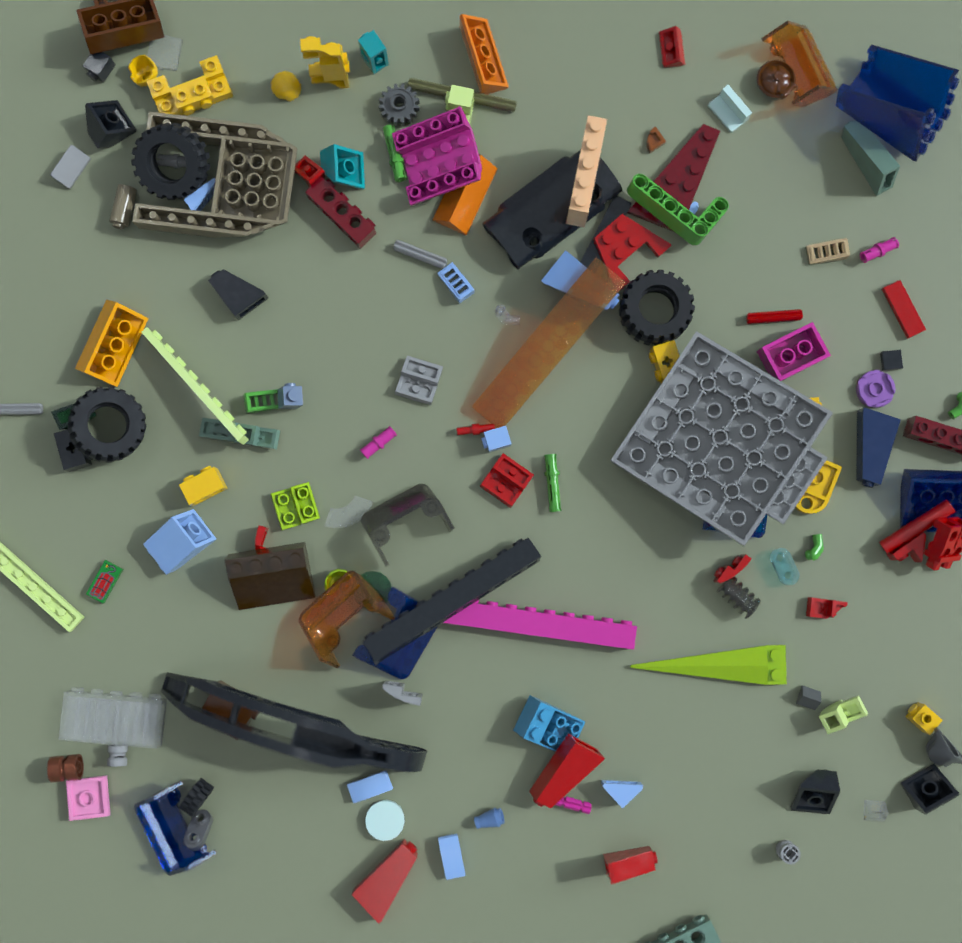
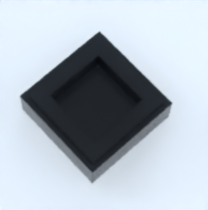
M901 350L880 352L882 371L903 369Z

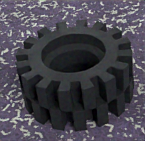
M200 778L188 792L179 808L190 817H193L211 794L214 786Z

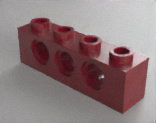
M321 176L305 191L308 199L361 249L376 234L374 228L376 225L369 218L365 219L361 215L362 211L356 205L352 206L349 204L347 196L343 192L338 193L335 190L336 186L329 179L325 180ZM327 196L334 197L330 202L325 201ZM340 209H347V212L345 214H338V211ZM355 221L360 222L357 228L351 227V224Z
M919 416L907 419L903 437L962 455L961 429Z

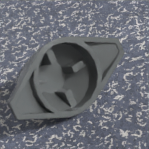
M938 727L934 728V734L926 744V752L929 759L934 764L945 767L951 764H962V754Z

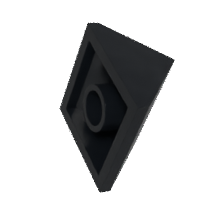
M935 764L901 782L914 808L925 815L960 795Z

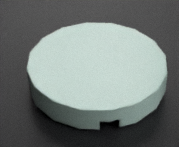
M378 801L367 812L365 819L366 828L375 839L382 841L392 840L403 829L405 822L403 810L394 801Z

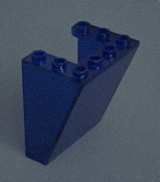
M871 44L867 50V53H869L867 62L863 61L861 71L850 86L842 84L838 89L836 107L916 162L920 155L926 153L928 144H932L936 132H940L944 120L947 121L951 114L949 107L955 99L953 91L956 90L960 79L957 78L959 70Z

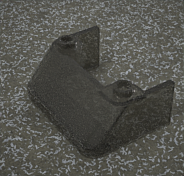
M417 484L363 514L361 519L362 526L385 568L389 566V563L380 547L387 544L390 539V532L387 528L388 524L421 507L423 513L428 517L440 515L449 533L455 529L441 502L428 485Z

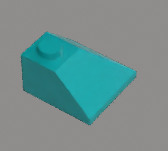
M335 144L320 150V166L333 182L362 190L365 189L363 152Z

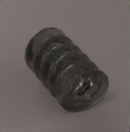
M734 576L725 581L716 592L718 593L723 590L722 598L729 596L728 603L735 601L733 608L736 609L740 606L739 614L746 612V619L756 611L760 604V599H754L755 594L752 592L748 594L749 588H742L743 583H736L737 577Z

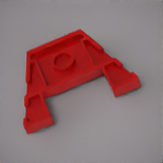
M621 214L593 239L600 258L606 267L607 275L611 279L613 289L617 293L630 283V280L618 266L645 243L658 258L672 246L669 242L624 214Z

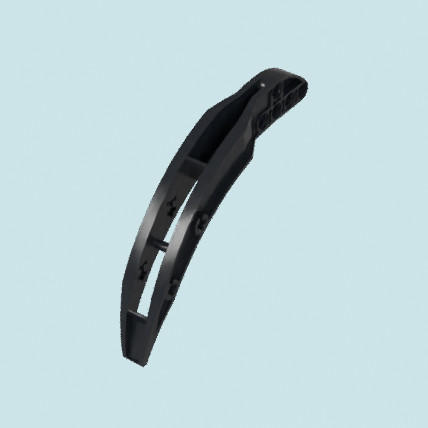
M167 672L161 689L162 694L191 720L243 741L333 768L366 764L396 771L419 772L422 771L427 755V750L423 748L358 735L352 732L339 719L278 703L213 680ZM191 686L233 703L229 718L186 702ZM241 706L296 724L293 738L291 739L237 722Z

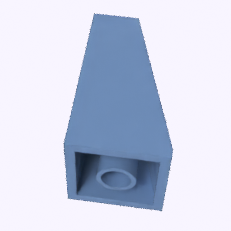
M566 250L541 280L542 283L604 310L608 308L613 309L620 301L617 298L620 294Z

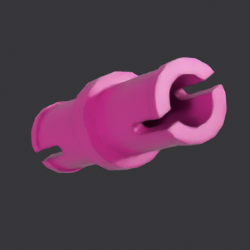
M895 237L882 243L878 242L872 248L860 252V259L863 263H867L876 257L881 258L885 256V253L899 248V242Z
M388 426L377 437H372L373 440L360 449L366 459H369L376 451L382 450L384 445L396 437L397 434Z

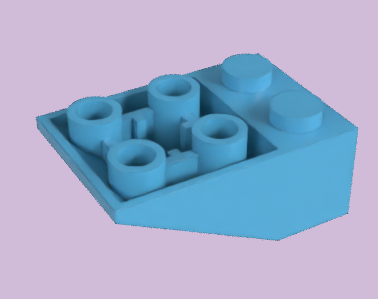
M530 695L513 731L524 739L556 752L568 733L576 738L579 737L585 721Z

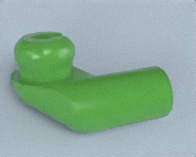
M962 392L956 396V399L959 401L958 406L948 411L951 419L962 415Z

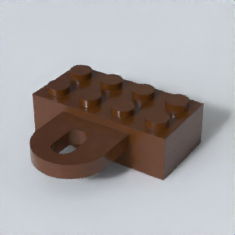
M93 0L95 6L76 10L90 54L165 38L154 0H118L114 2Z

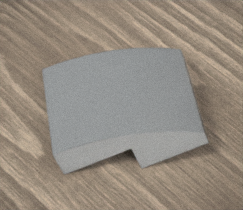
M407 356L395 395L432 405L443 366Z
M387 680L383 683L382 688L393 697L410 704L421 705L423 694L404 691L405 683Z

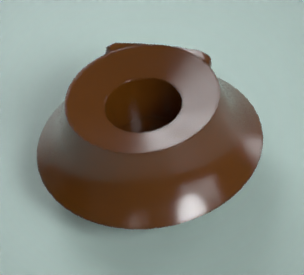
M768 61L760 67L757 73V84L760 90L769 97L784 99L796 88L795 72L784 61Z

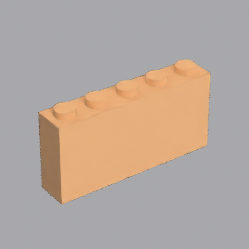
M588 115L566 224L585 228L607 119Z

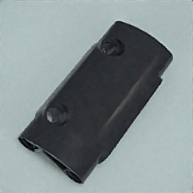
M581 150L571 157L561 158L505 200L499 206L498 212L482 223L487 233L506 251L510 262L517 270L532 260V257L536 259L541 258L545 253L580 228L579 226L566 224ZM601 157L599 158L586 222L602 212L607 201H610L623 191L615 175Z

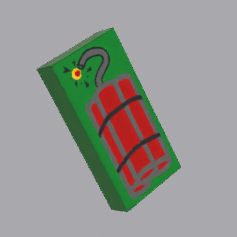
M105 560L86 595L101 603H105L124 569Z

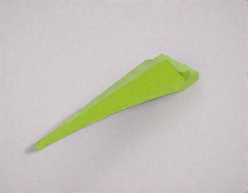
M761 645L632 664L630 666L636 669L764 685L787 684L785 645Z

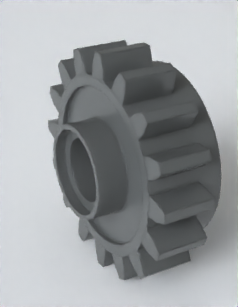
M395 83L393 89L388 86V92L382 91L383 98H379V104H381L379 105V110L382 112V117H387V123L393 122L394 126H397V124L404 126L406 122L411 123V119L416 118V112L420 110L418 106L420 102L419 98H416V91L412 92L410 86L405 89L403 83L401 87H398ZM398 103L404 104L402 107L395 106Z

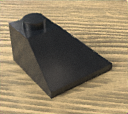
M118 100L86 103L87 131L98 149L113 147L136 133L137 129Z
M825 769L813 772L800 784L792 802L791 810L830 814L840 794L837 772Z

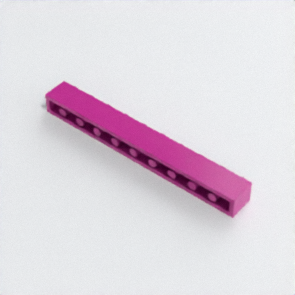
M479 600L443 622L633 650L637 626L632 625L633 621L621 620V623H614L612 618L602 617L600 621L594 620V616L583 614L582 618L574 617L575 613L563 612V615H557L555 610L544 609L543 613L536 612L534 607L525 606V610L517 609V605L506 604L505 607L498 606V602L487 601L486 604H479Z

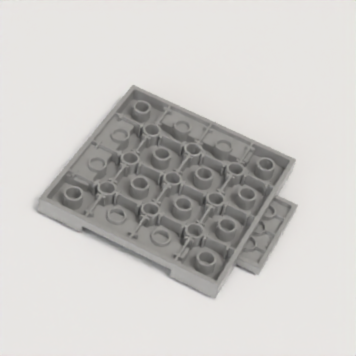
M696 331L612 457L611 462L745 547L766 514L784 525L828 457L811 448L833 412Z

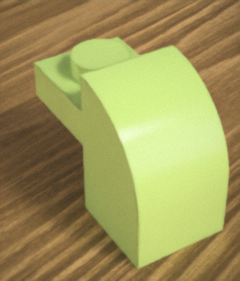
M856 696L845 701L839 700L821 711L819 718L826 732L830 734L846 728L851 721L867 716L868 712L860 697Z

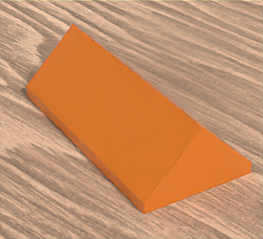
M461 14L460 30L480 93L488 95L507 89L509 86L488 20Z
M479 154L482 165L481 179L445 193L433 218L434 222L466 236L497 171V168L481 154Z

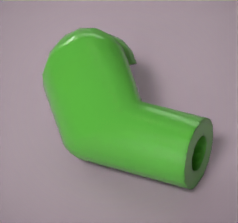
M822 534L812 535L813 547L805 552L807 560H817L824 550Z

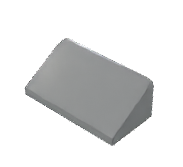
M70 145L50 175L56 181L71 189L91 158L75 146Z

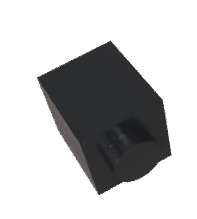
M103 52L90 54L83 64L88 77L94 81L98 79L103 83L116 66L112 58Z

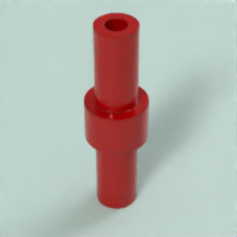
M477 423L471 424L472 426L460 427L457 428V435H480L482 432L495 429V424L479 425Z

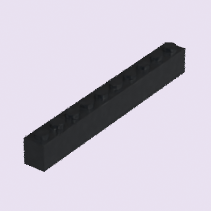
M529 537L525 540L519 539L513 544L514 547L509 550L503 549L497 554L498 557L495 559H487L481 564L479 569H471L464 575L463 579H455L448 584L449 587L444 591L441 589L436 591L428 601L422 600L415 605L416 608L412 611L406 610L402 612L396 621L386 622L381 626L382 629L376 633L373 631L367 634L362 642L374 664L377 665L538 563L541 555Z

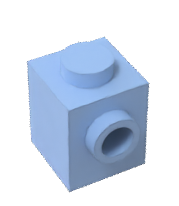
M506 426L484 432V437L481 438L484 449L488 448L489 452L511 446Z

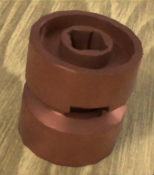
M80 754L67 755L66 758L64 756L49 758L47 774L51 783L63 782L65 779L68 781L81 780L83 776L84 763Z

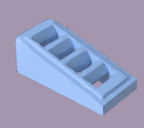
M212 178L194 193L184 198V201L191 210L201 211L213 197L215 178Z
M453 262L437 273L459 304L475 293L471 284ZM451 269L454 271L448 277L444 276V274L449 272ZM457 275L458 278L450 283L449 280ZM460 281L462 282V284L459 285L458 287H456V288L453 287V286H454L455 284H457L458 282H460ZM463 287L467 288L462 293H458V291Z

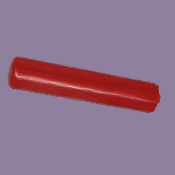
M801 309L755 312L746 315V322L748 324L803 319Z

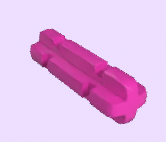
M567 796L555 804L560 807L563 805L564 808L578 812L581 810L582 813L589 814L592 808L589 802H581V800Z

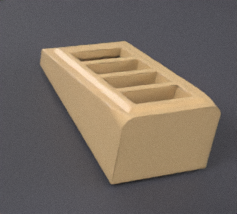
M847 238L806 246L809 265L846 260L850 256ZM830 247H833L834 255H831ZM822 248H825L826 257H823ZM814 249H817L818 258H815Z

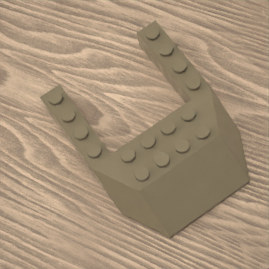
M149 112L146 130L165 123H177L181 127L187 126L191 128V133L196 132L200 136L198 138L199 142L204 141L205 145L221 147L211 212L135 203L132 222L139 229L213 238L247 237L287 223L298 150L295 146L287 143L280 136H276L263 125Z

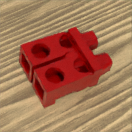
M959 517L935 519L933 526L937 528L933 540L929 542L928 549L924 551V555L928 556L925 565L932 570H939L940 567L949 569L953 561H960L962 556L959 554L962 552V519Z

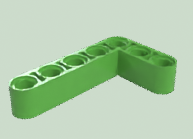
M643 174L634 175L627 187V193L631 198L691 245H699L729 208L726 199L716 197L698 218Z

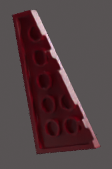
M705 124L698 129L654 180L655 184L688 210L720 134V130ZM635 202L627 212V214L673 231L638 202Z

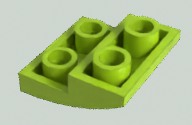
M309 482L270 494L281 531L320 519Z

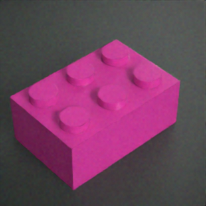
M813 322L763 346L757 351L767 373L779 381H783L831 356Z

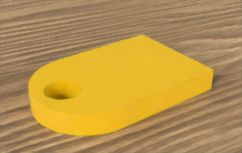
M826 460L795 509L805 514H813L823 510L829 502L842 467ZM804 498L809 499L811 503L808 509L803 508L801 505Z

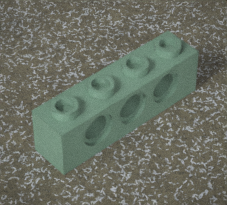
M707 914L696 916L688 924L678 925L670 933L660 934L652 942H645L721 943ZM700 932L696 939L691 938L692 933Z

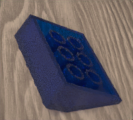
M904 469L900 492V528L946 499L955 510V513L947 518L959 517L962 519V471ZM933 526L925 532H936L937 528Z

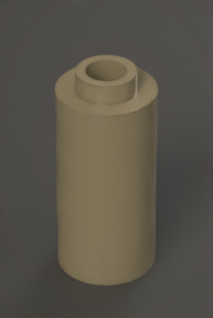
M118 184L109 220L113 227L124 229V227L129 226L137 193L135 188Z

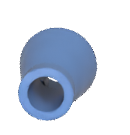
M496 807L474 817L477 829L500 827L505 823L502 809H496Z

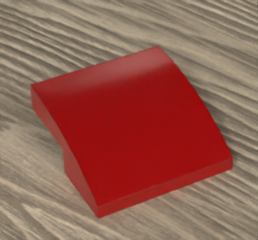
M503 453L479 487L511 508L534 474Z

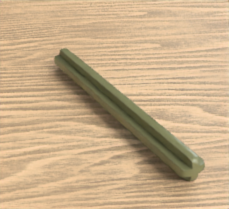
M409 78L408 87L410 86L412 90L446 97L447 91L451 90V86L420 79ZM474 92V104L515 112L517 102L514 100Z

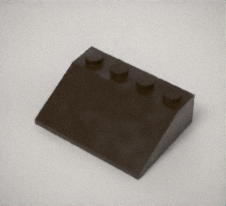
M305 542L228 554L225 559L228 580L239 610L316 598Z

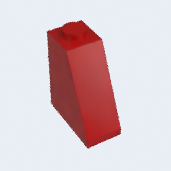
M650 846L603 854L606 873L611 884L655 871V864L658 863L656 852H652Z

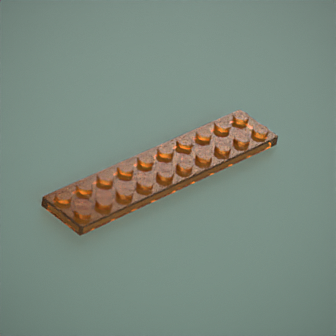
M595 258L473 404L472 408L491 424H495L496 428L506 426L626 282L598 258Z

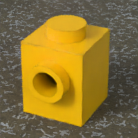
M919 702L913 704L905 716L920 731L931 735L934 728L938 727L943 721L929 707Z

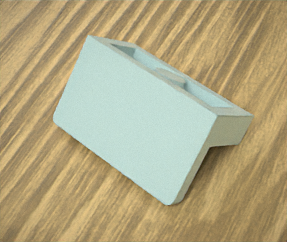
M729 85L724 87L720 95L708 104L711 111L730 133L745 123L752 114L750 109Z

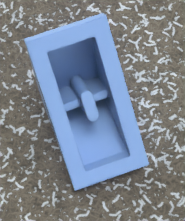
M601 780L603 788L622 808L643 789L642 783L637 781Z

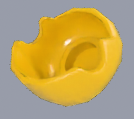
M138 55L133 58L128 66L131 72L130 78L140 87L148 86L146 81L157 78L158 68L153 60L146 55Z
M282 71L274 75L271 81V90L278 99H285L291 102L299 96L301 83L293 73Z

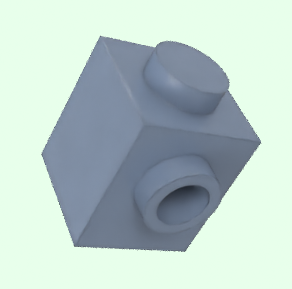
M286 383L278 389V409H298L303 406L302 386H296L295 383Z

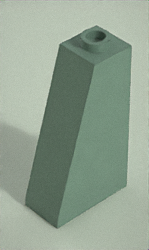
M861 118L846 123L841 138L873 192L878 196L893 187L900 165Z

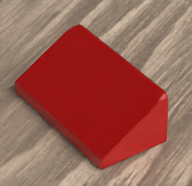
M673 26L659 31L663 67L685 65L681 30L677 26Z

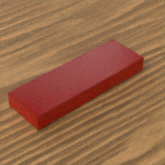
M901 280L882 288L907 339L926 330Z

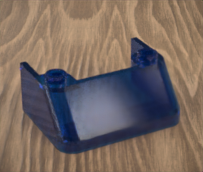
M182 781L172 784L134 805L135 812L163 870L169 876L191 870L216 854L215 850L207 852L206 844L197 851L189 850L184 844V836L188 827L177 806L181 798V793L177 787L183 785Z

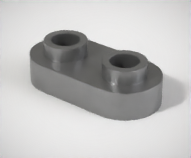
M198 810L191 818L184 836V844L189 850L197 851L206 842L213 823V818L207 810ZM200 817H204L202 821L198 822ZM196 836V839L191 841V838Z

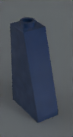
M865 407L857 411L856 480L862 482L863 486L873 488L882 483L901 419Z

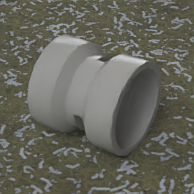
M109 744L107 766H126L128 744Z
M789 840L778 842L776 845L777 855L787 864L798 862L800 859L798 847Z

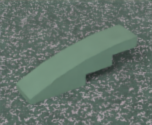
M202 418L199 432L200 437L241 444L220 420ZM240 424L246 430L245 436L249 439L245 445L277 449L280 430Z

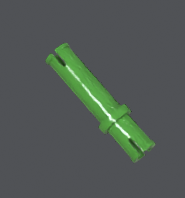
M386 125L383 127V132L390 156L389 164L392 167L395 182H403L407 177L403 166L404 159L396 151L392 133L395 132L394 125Z
M556 454L544 455L546 465L544 475L547 478L549 512L562 511L558 482L560 472L557 470Z

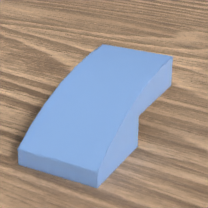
M387 770L371 774L366 778L347 784L353 803L393 789Z
M458 834L438 837L446 880L466 876Z

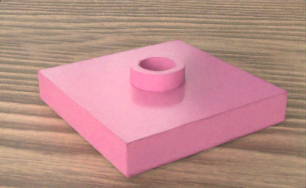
M107 775L66 781L69 821L111 815Z

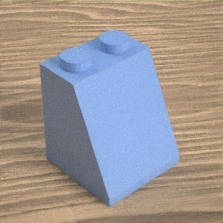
M192 509L171 517L143 545L158 563L160 569L167 575L182 567L213 543L216 538L196 511Z

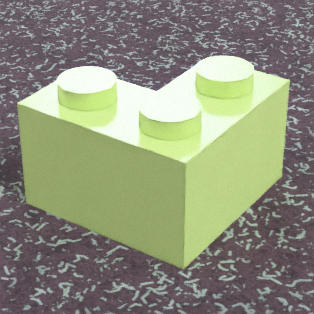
M452 85L451 90L446 93V110L450 111L457 107H462L470 124L474 107V89Z

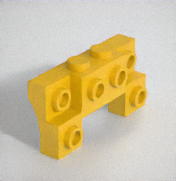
M314 36L300 39L303 58H319V62L309 64L311 83H329L339 88H349L348 73H350V65L347 52H343L342 45L334 42L322 45L320 37L316 38Z
M215 55L199 61L204 73L203 76L170 88L164 75L146 81L159 113L191 115L196 110L207 109L212 104L234 97L218 56Z

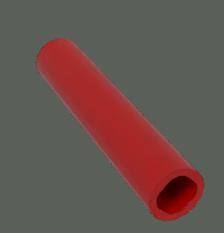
M946 499L879 541V544L888 555L933 527L935 519L947 518L955 513V510Z

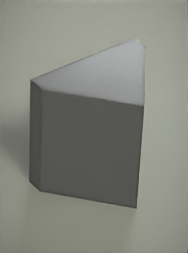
M802 685L796 704L816 710L821 704V692Z

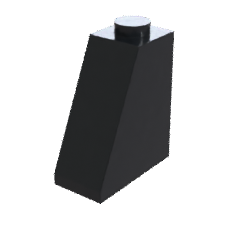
M224 269L213 273L208 280L238 320L269 299L263 290Z

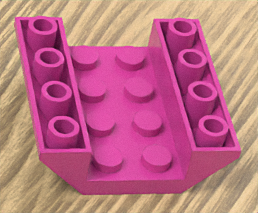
M457 107L392 133L396 151L404 159L410 184L406 187L411 206L481 179L482 165L476 141L462 107Z

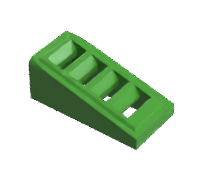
M278 389L244 393L246 413L278 409V404L275 405L274 394H277L278 398ZM267 395H269V397H270V404H271V405H268V406H267V400H266V396H267ZM260 396L262 397L263 406H259L258 397ZM250 398H254L255 407H251Z

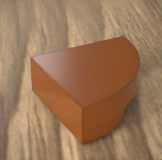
M656 126L650 131L647 138L649 153L666 143V140Z

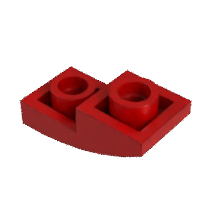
M746 554L737 555L731 563L733 565L732 568L724 565L716 570L713 581L715 583H722L731 579L743 570L752 558Z

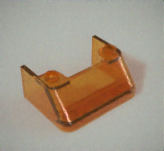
M787 20L762 38L763 42L771 44L770 50L772 54L782 58L795 72L797 90L794 91V101H792L794 106L805 107L837 92V86L810 30L806 26Z
M355 571L346 572L303 610L299 616V624L319 661L337 669L340 665L332 652L338 647L341 640L337 630L365 606L370 612H377L390 620L395 619L383 597Z

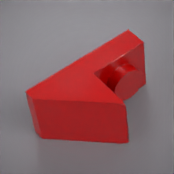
M304 156L295 164L294 172L304 179L309 187L321 176L325 178L323 168L307 156Z
M925 532L888 554L887 556L890 561H902L910 555L914 562H922L926 542Z

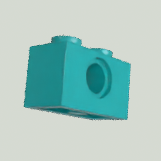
M374 30L364 33L358 39L361 57L372 73L375 74L389 65L387 50Z

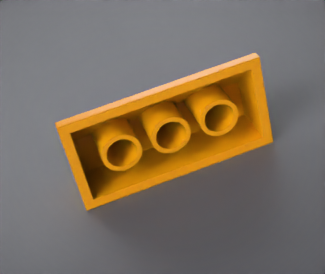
M106 300L75 369L118 387L149 318L117 302Z

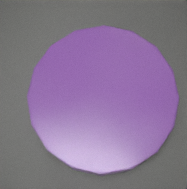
M880 370L865 373L859 378L856 385L857 397L861 403L871 408L883 407L890 403L896 390L891 376Z

